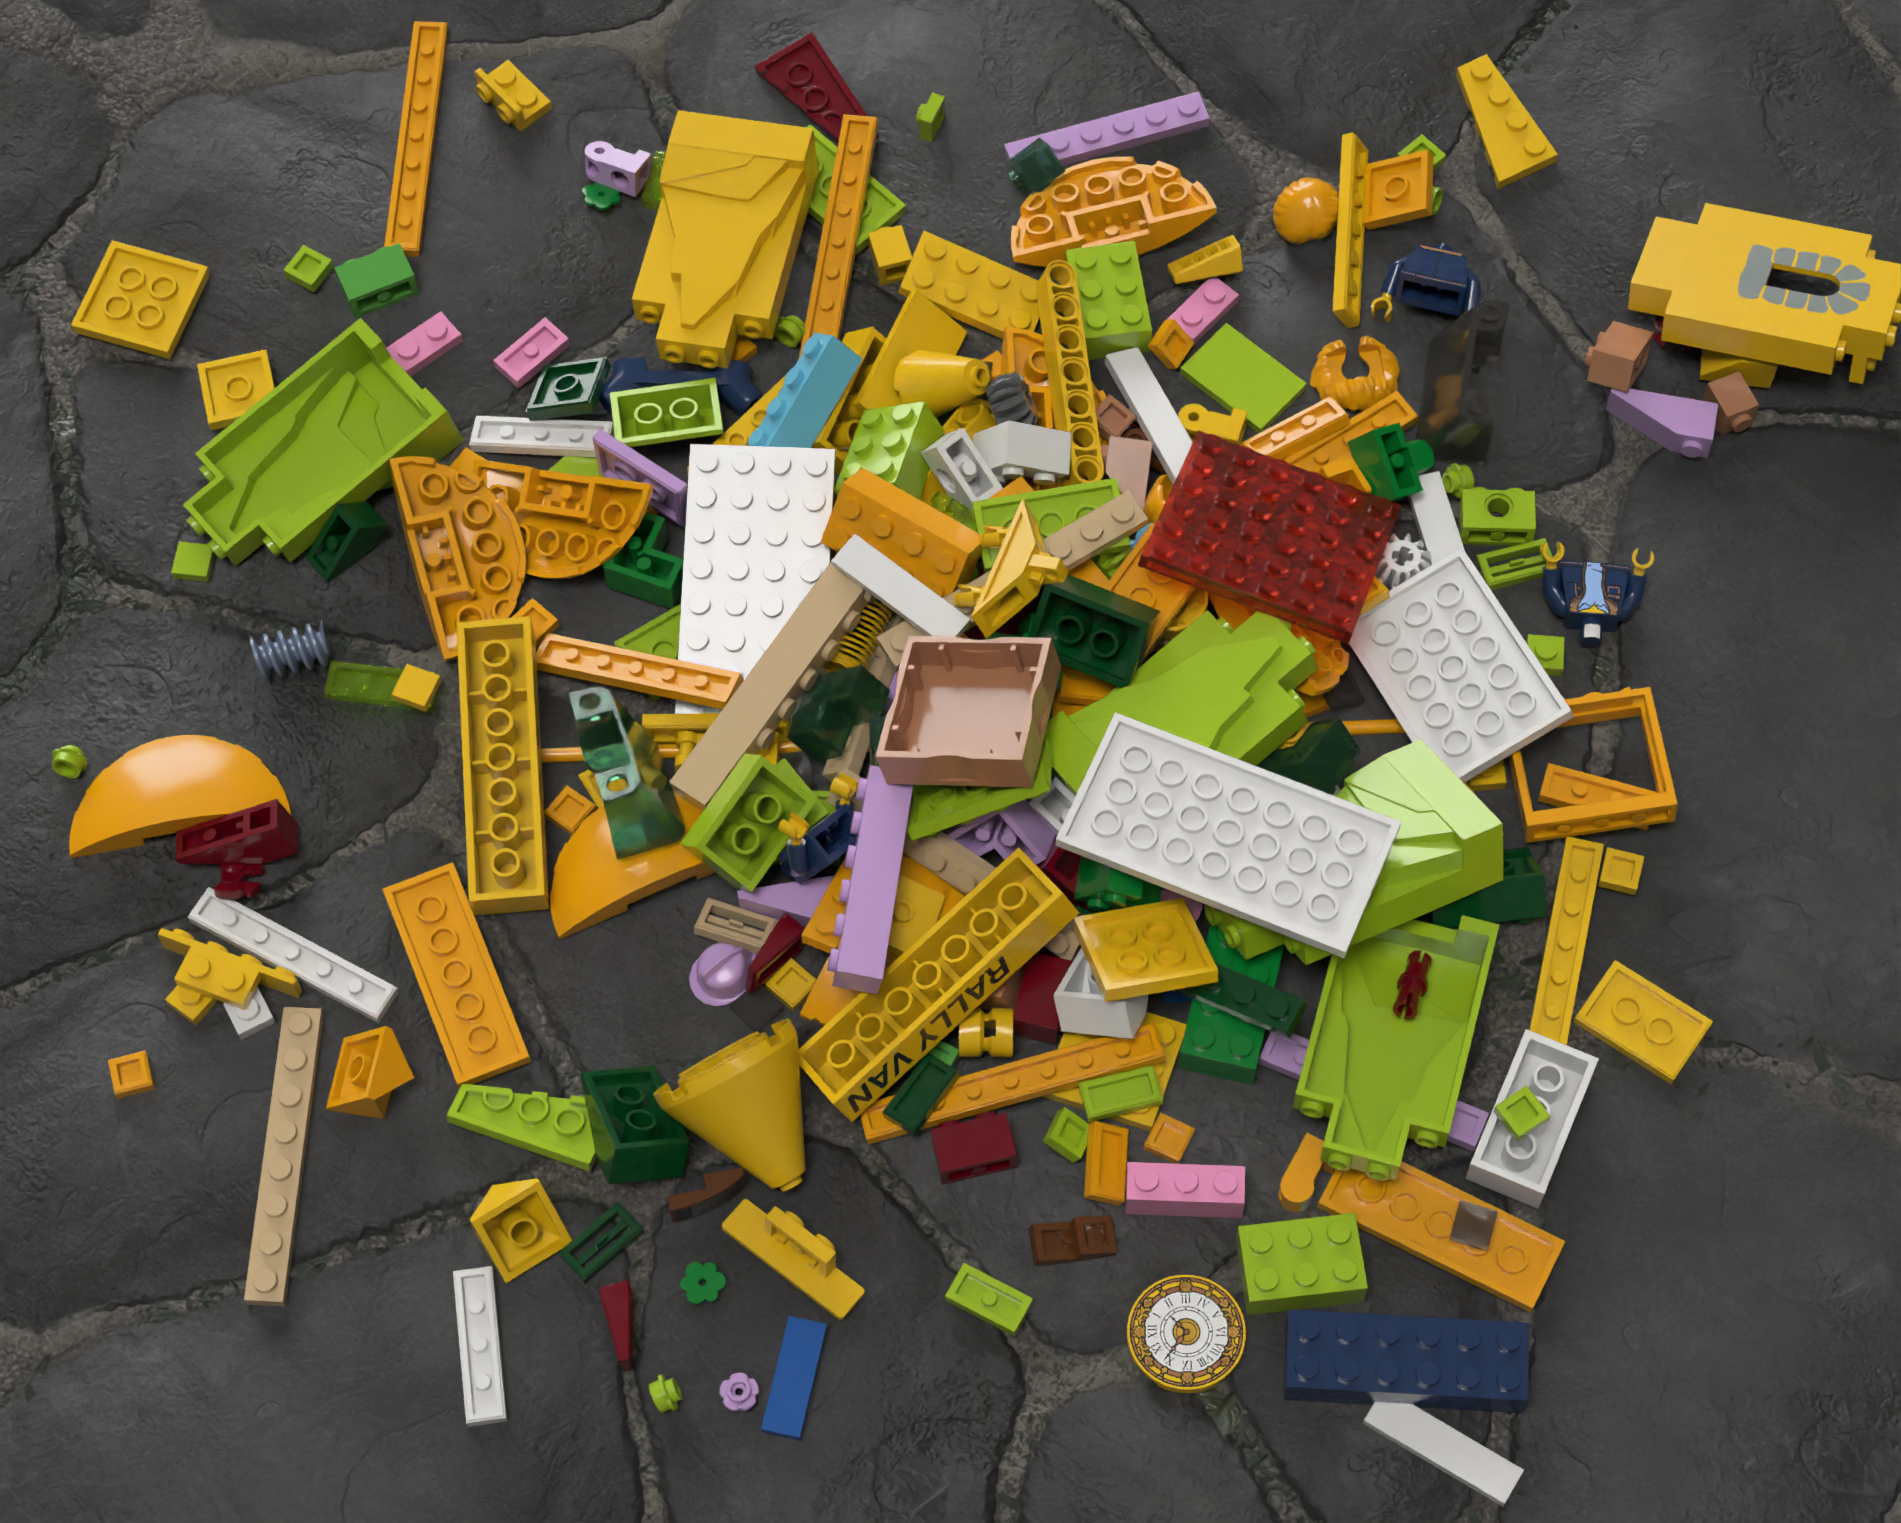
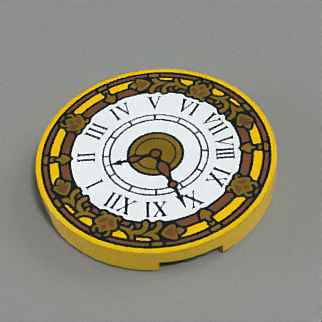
M1175 1275L1161 1279L1149 1286L1138 1297L1131 1309L1127 1324V1344L1131 1358L1150 1380L1165 1390L1187 1394L1209 1390L1230 1375L1237 1364H1239L1244 1351L1246 1327L1240 1307L1227 1290L1207 1278L1195 1275Z

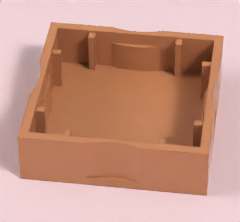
M907 636L896 677L895 698L887 712L875 756L886 783L1033 787L1061 669V663L1052 638L998 637L987 640H973L961 637Z

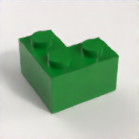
M646 512L640 525L625 543L624 547L604 564L603 569L608 588L672 609L676 606L682 594L684 559L663 552L669 539L665 518Z
M1081 856L1074 900L1087 903V908L1090 910L1105 912L1109 911V909L1116 910L1160 902L1162 887Z

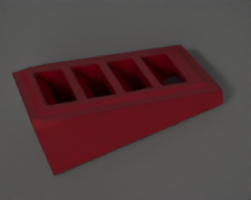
M784 913L780 917L748 968L745 990L750 994L754 993L774 976L790 958L793 959L802 952L804 943L802 942L801 935L805 928L788 914Z
M624 1280L601 1287L599 1294L621 1371L627 1372L632 1370L633 1293L629 1280Z

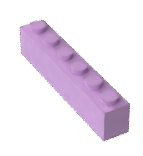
M870 765L866 779L859 778L855 800L862 801L860 812L854 811L850 833L857 836L855 846L848 845L844 867L851 868L849 880L843 879L841 884L839 902L845 903L844 914L837 913L833 936L840 937L838 949L831 948L827 971L834 972L832 986L878 994L883 980L913 785L887 784L880 767Z

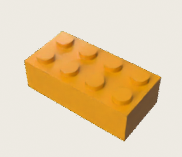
M864 468L858 470L842 483L821 539V543L839 552L849 539L856 534L941 598L958 590L957 585L969 583L983 549L980 544L979 533Z

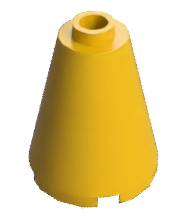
M917 350L900 360L895 370L894 389L895 392L899 391L902 399L899 405L925 401L934 416L938 418L985 393L990 382V372L987 365L979 359L928 350Z

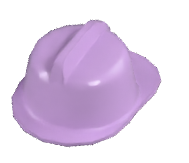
M721 942L706 948L693 964L689 975L690 988L695 997L704 1004L715 1007L728 1005L748 992L745 990L748 968L757 954L750 952L744 947H736L732 944Z

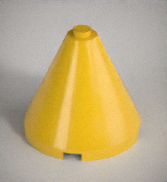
M790 1019L772 1024L771 1027L775 1034L768 1037L766 1032L759 1033L756 1031L691 1066L679 1074L680 1078L677 1081L679 1087L674 1091L666 1083L653 1094L660 1109L771 1189L780 1187L782 1192L801 1183L803 1180L800 1175L806 1171L798 1036Z

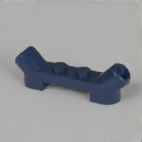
M620 358L613 362L612 378L605 382L599 401L603 408L612 414L611 392L716 378L719 402H725L739 417H742L763 397V394L752 384V367L742 361L731 360L728 369L716 367V372L648 370L646 358Z

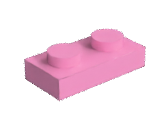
M1209 278L1168 319H1175L1194 341L1195 345L1238 303L1239 294L1218 278Z
M440 311L388 346L387 350L391 357L411 377L463 342L461 333Z
M543 318L493 360L494 366L519 389L542 370L544 365H548L570 346L569 338L547 318Z

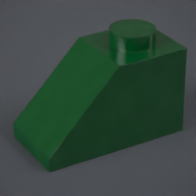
M367 501L337 504L305 556V559L326 582L332 581L372 552L388 524Z

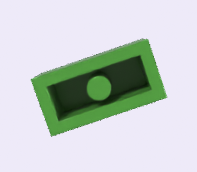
M400 243L390 247H381L374 253L358 259H350L343 263V265L334 268L340 288L354 319L419 294L415 275Z

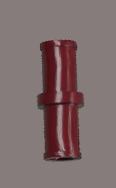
M1420 950L1413 951L1408 955L1405 972L1399 976L1397 981L1399 991L1393 1005V1011L1400 1018L1403 1007H1406L1407 1010L1404 1016L1406 1020L1412 1019L1417 1015L1420 999L1426 994L1428 989L1427 975L1432 965V958L1425 952L1422 963L1418 962L1421 954Z

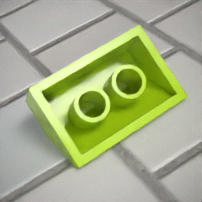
M716 378L610 393L614 435L617 440L628 447L724 434Z

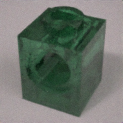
M1040 137L1006 161L1012 170L1007 175L1019 191L1024 188L1031 195L1065 172V169L1047 142Z

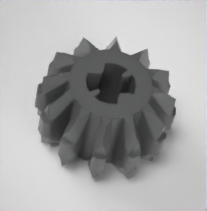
M1016 372L1005 373L988 383L986 390L989 398L988 403L991 406V413L994 414L997 424L1009 420L1036 425L1038 413L1033 400V394H1031L1028 384L1025 383L1024 378Z

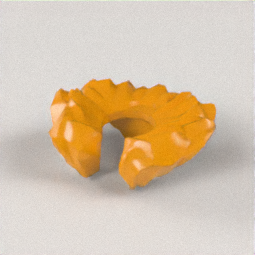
M1366 335L1359 340L1358 354L1369 367V375L1367 377L1361 376L1354 379H1346L1341 368L1345 361L1347 349L1342 340L1331 342L1322 348V351L1317 355L1318 360L1311 373L1310 385L1312 388L1317 389L1321 401L1331 396L1343 410L1349 408L1354 412L1357 409L1364 411L1397 391L1400 367L1396 356L1387 349L1385 344Z

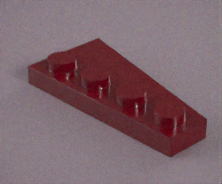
M812 32L754 66L757 74L837 143L839 142L844 114L867 116Z

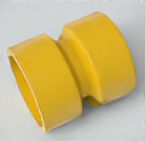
M976 1008L959 1024V1057H980L984 1051H988L991 1057H1013V1008H992L988 1014H984L981 1008ZM984 1028L996 1029V1036L984 1037Z

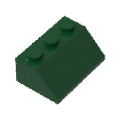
M1067 574L1064 583L1045 584L1028 637L1052 638L1061 664L1123 688L1130 686L1150 644L1161 611Z
M1528 847L1503 850V881L1428 912L1426 915L1431 924L1454 930L1459 928L1462 915L1495 924L1510 920L1518 923H1527L1537 917H1546L1544 873Z

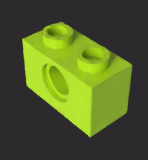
M1473 487L1471 489H1462L1459 502V534L1463 545L1515 546L1533 541L1536 531L1535 491H1524L1521 488L1488 490L1484 487ZM1498 512L1501 513L1503 517H1495L1490 513Z

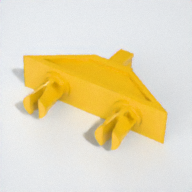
M1023 497L1009 528L984 525L983 528L987 533L979 534L980 544L984 549L1000 548L984 587L959 584L957 586L962 593H954L953 596L956 607L975 608L971 617L986 639L1038 595L1042 584L1064 583L1069 572L1061 558L1052 557L1051 554L1046 553L1037 519Z

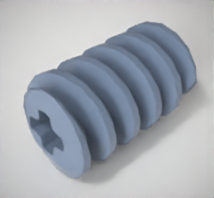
M322 620L319 624V632H315L308 623L305 625V633L302 636L296 627H291L289 639H286L281 630L277 631L276 642H272L266 633L262 634V642L259 646L250 637L254 661L258 672H260L264 680L271 679L273 668L279 677H284L286 665L290 667L294 674L299 673L301 662L304 663L308 670H313L315 658H317L322 667L328 666L330 648Z

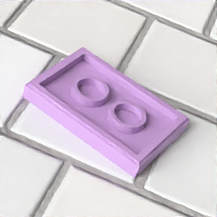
M599 429L592 437L599 474L606 478L654 485L649 506L681 527H685L687 483L602 429Z

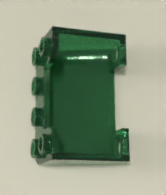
M589 687L568 693L585 764L590 771L597 773L594 775L603 800L616 858L621 859L679 841L685 833V823L672 786L669 783L670 780L658 745L654 739L607 689L603 687ZM615 779H625L628 781V786L621 791H611L607 788L609 783Z

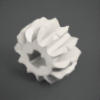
M1393 533L1390 536L1389 542L1380 540L1377 544V551L1371 554L1370 562L1373 565L1371 572L1386 587L1390 586L1393 589L1430 567L1431 554L1430 551L1423 550L1424 544L1422 540L1412 543L1409 533L1404 537V540H1399Z

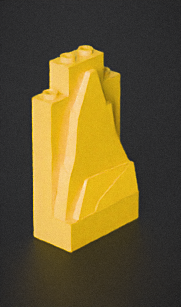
M677 111L659 180L662 199L632 296L636 320H642L649 324L660 323L656 335L660 359L672 363L685 362L698 364L706 368L719 367L728 369L738 334L754 339L773 338L819 173L813 128Z

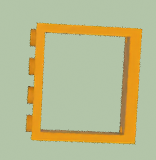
M1627 687L1618 692L1605 694L1591 692L1583 697L1563 698L1574 717L1556 728L1639 716L1657 791L1656 794L1533 811L1521 751L1519 749L1508 756L1526 843L1675 821L1678 803L1650 687L1630 690V687Z

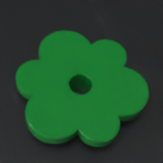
M595 182L594 185H587L582 189L585 204L594 206L599 210H607L611 207V204L615 205L620 202V191Z
M698 1262L690 1263L685 1270L686 1277L680 1281L681 1289L687 1291V1300L694 1305H699L704 1300L707 1302L716 1301L718 1291L724 1289L726 1285L725 1276L717 1272L716 1265L712 1262H707L704 1265ZM701 1282L706 1283L704 1286H700Z

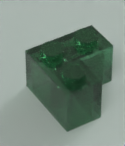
M862 665L818 675L812 688L808 691L804 690L798 710L792 717V725L787 738L816 762L841 757L853 726L879 720L890 689Z
M1337 716L1311 723L1294 746L1274 750L1257 767L1333 795L1336 791V785L1342 777L1353 769L1352 764L1362 751L1340 717Z

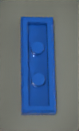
M788 1316L761 1427L762 1433L801 1441L828 1329L826 1323Z

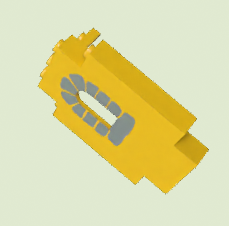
M1705 203L1698 224L1656 216L1631 280L1628 309L1664 316L1662 341L1831 375L1835 362H1842L1845 353L1852 354L1849 381L1863 384L1867 370L1874 371L1877 360H1882L1886 346L1893 348L1898 326H1893V323L1899 325L1901 323V264L1875 259L1876 250L1870 249L1873 236L1870 234ZM1772 268L1829 279L1838 285L1839 290L1833 295L1818 296L1767 286V282Z

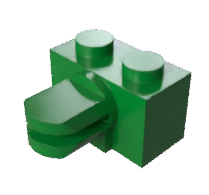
M1400 423L1372 430L1347 442L1354 461L1372 488L1368 499L1371 510L1401 501L1423 491L1418 475L1425 473L1433 466V451L1424 440L1406 442Z

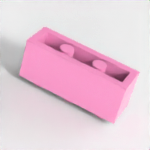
M1127 1162L1125 1214L1242 1218L1245 1205V1166Z

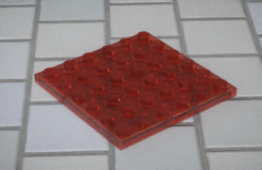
M1198 430L1141 554L1138 566L1349 644L1401 505L1385 497H1378L1356 489L1352 485L1327 479L1317 472L1299 468L1282 459L1272 458L1249 447L1240 446L1221 439L1217 435L1207 434Z

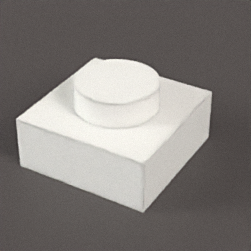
M258 987L245 1010L223 1003L241 1040L276 1023Z

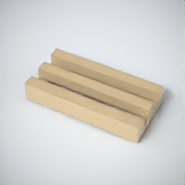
M707 898L694 926V934L721 943L732 944L736 947H744L750 952L757 954L778 920ZM710 912H711V913H714V914H717V915H720V916H723V917H727V918H730V919H729V921H728V920H725V919H722V918H719V917H716V916H712V915H709V914H710ZM743 923H746V924H749V925H752V926H755V927H758V928H761V929H765V931L763 932V931H760V930H757V929H754V928H750V927L744 926Z

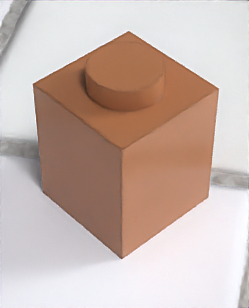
M1740 371L1707 383L1702 401L1718 403L1715 425L1721 435L1733 430L1741 432L1750 427L1754 422L1759 403Z

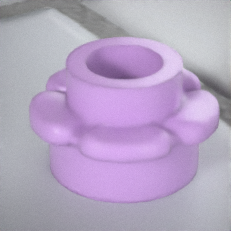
M734 1373L730 1376L729 1380L722 1382L719 1393L723 1397V1404L727 1409L731 1411H746L755 1405L759 1387L757 1382L753 1378L749 1379L745 1373ZM737 1389L743 1390L741 1395H736L735 1392Z

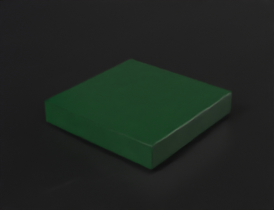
M601 357L544 365L525 411L529 420L594 413L611 369L608 358Z

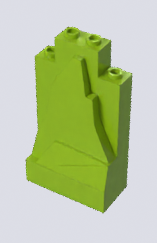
M360 318L195 453L203 464L199 471L209 483L183 504L191 515L186 521L199 536L206 532L212 539L207 545L220 560L227 556L237 566L264 543L275 556L282 553L291 563L315 542L337 504L364 502L376 491L394 487L389 464L390 458L405 456L435 458L438 463L461 444L464 439L448 411L426 387L421 389L391 357L383 341Z
M1265 605L1235 630L1223 617L1216 620L1207 610L1140 666L1130 686L1123 688L1117 686L1104 698L1069 716L1061 710L1048 721L1045 737H1047L1052 747L1051 774L1053 777L1056 776L1076 796L1115 712L1257 766L1308 722L1302 710L1306 705L1294 689L1319 669L1313 658L1316 650L1304 636L1301 635L1297 639L1290 632L1293 628L1280 612L1274 615Z
M1421 739L1382 755L1344 779V788L1335 797L1401 821L1396 839L1350 946L1503 881V823ZM1204 905L1205 915L1212 926L1217 925L1223 932L1227 944L1232 949L1236 948L1245 960L1282 944H1285L1291 954L1295 953L1305 965L1331 955V953L1209 905Z
M1462 915L1458 930L1412 919L1350 946L1345 958L1332 954L1293 1108L1299 1109L1302 1114L1308 1117L1321 1118L1325 1116L1330 1118L1320 1161L1327 1162L1330 1167L1341 1171H1347L1351 1168L1366 1172L1368 1177L1375 1180H1396L1407 1138L1414 1139L1417 1144L1427 1148L1446 1146L1499 924ZM1420 950L1421 954L1418 962L1422 963L1425 952L1432 958V965L1427 975L1428 989L1426 994L1420 999L1417 1015L1412 1019L1406 1020L1404 1019L1406 1007H1403L1400 1018L1393 1011V1005L1399 991L1397 981L1399 976L1405 972L1408 955L1413 951Z

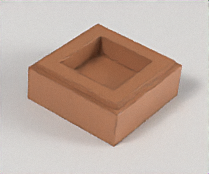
M1109 394L1096 409L1099 434L1108 441L1110 436L1121 437L1137 416Z

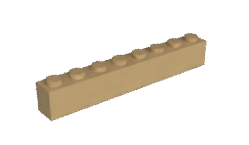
M831 562L669 783L675 794L701 811H704L745 753L757 755L761 749L765 750L769 747L775 737L774 730L782 720L786 721L791 717L797 706L796 700L801 693L812 688L818 678L820 667L825 661L829 662L834 658L840 647L839 641L846 632L850 633L856 628L861 619V611L867 603H873L877 598L832 566Z

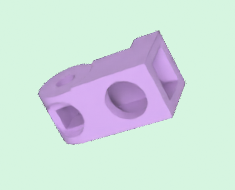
M592 142L585 148L586 176L594 182L636 197L652 178L651 153L638 150L634 155L617 148L614 149L607 142Z

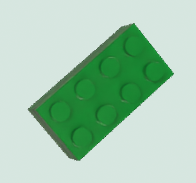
M1210 924L1206 946L1215 963L1276 988L1285 944L1245 960L1236 948L1232 949L1227 944L1223 932L1217 925L1212 926ZM1193 999L1180 1051L1178 1069L1254 1085L1266 1029Z

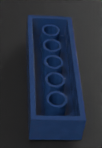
M1288 1309L1285 1323L1283 1400L1373 1405L1374 1402L1413 1404L1418 1408L1523 1414L1529 1401V1323Z

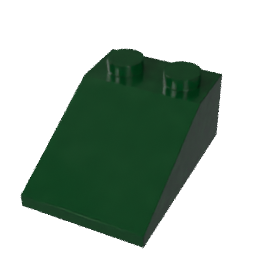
M655 1066L582 1072L581 1082L596 1157L607 1183L615 1184L682 1177L689 1140L681 1123L660 1109L653 1096L654 1092L663 1086Z

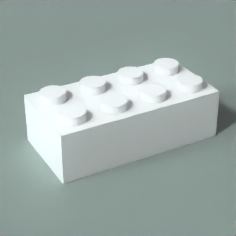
M1526 1029L1465 1179L1539 1209L1599 1058ZM1524 1086H1527L1549 1113L1550 1118L1548 1122L1517 1142L1493 1111L1496 1105Z

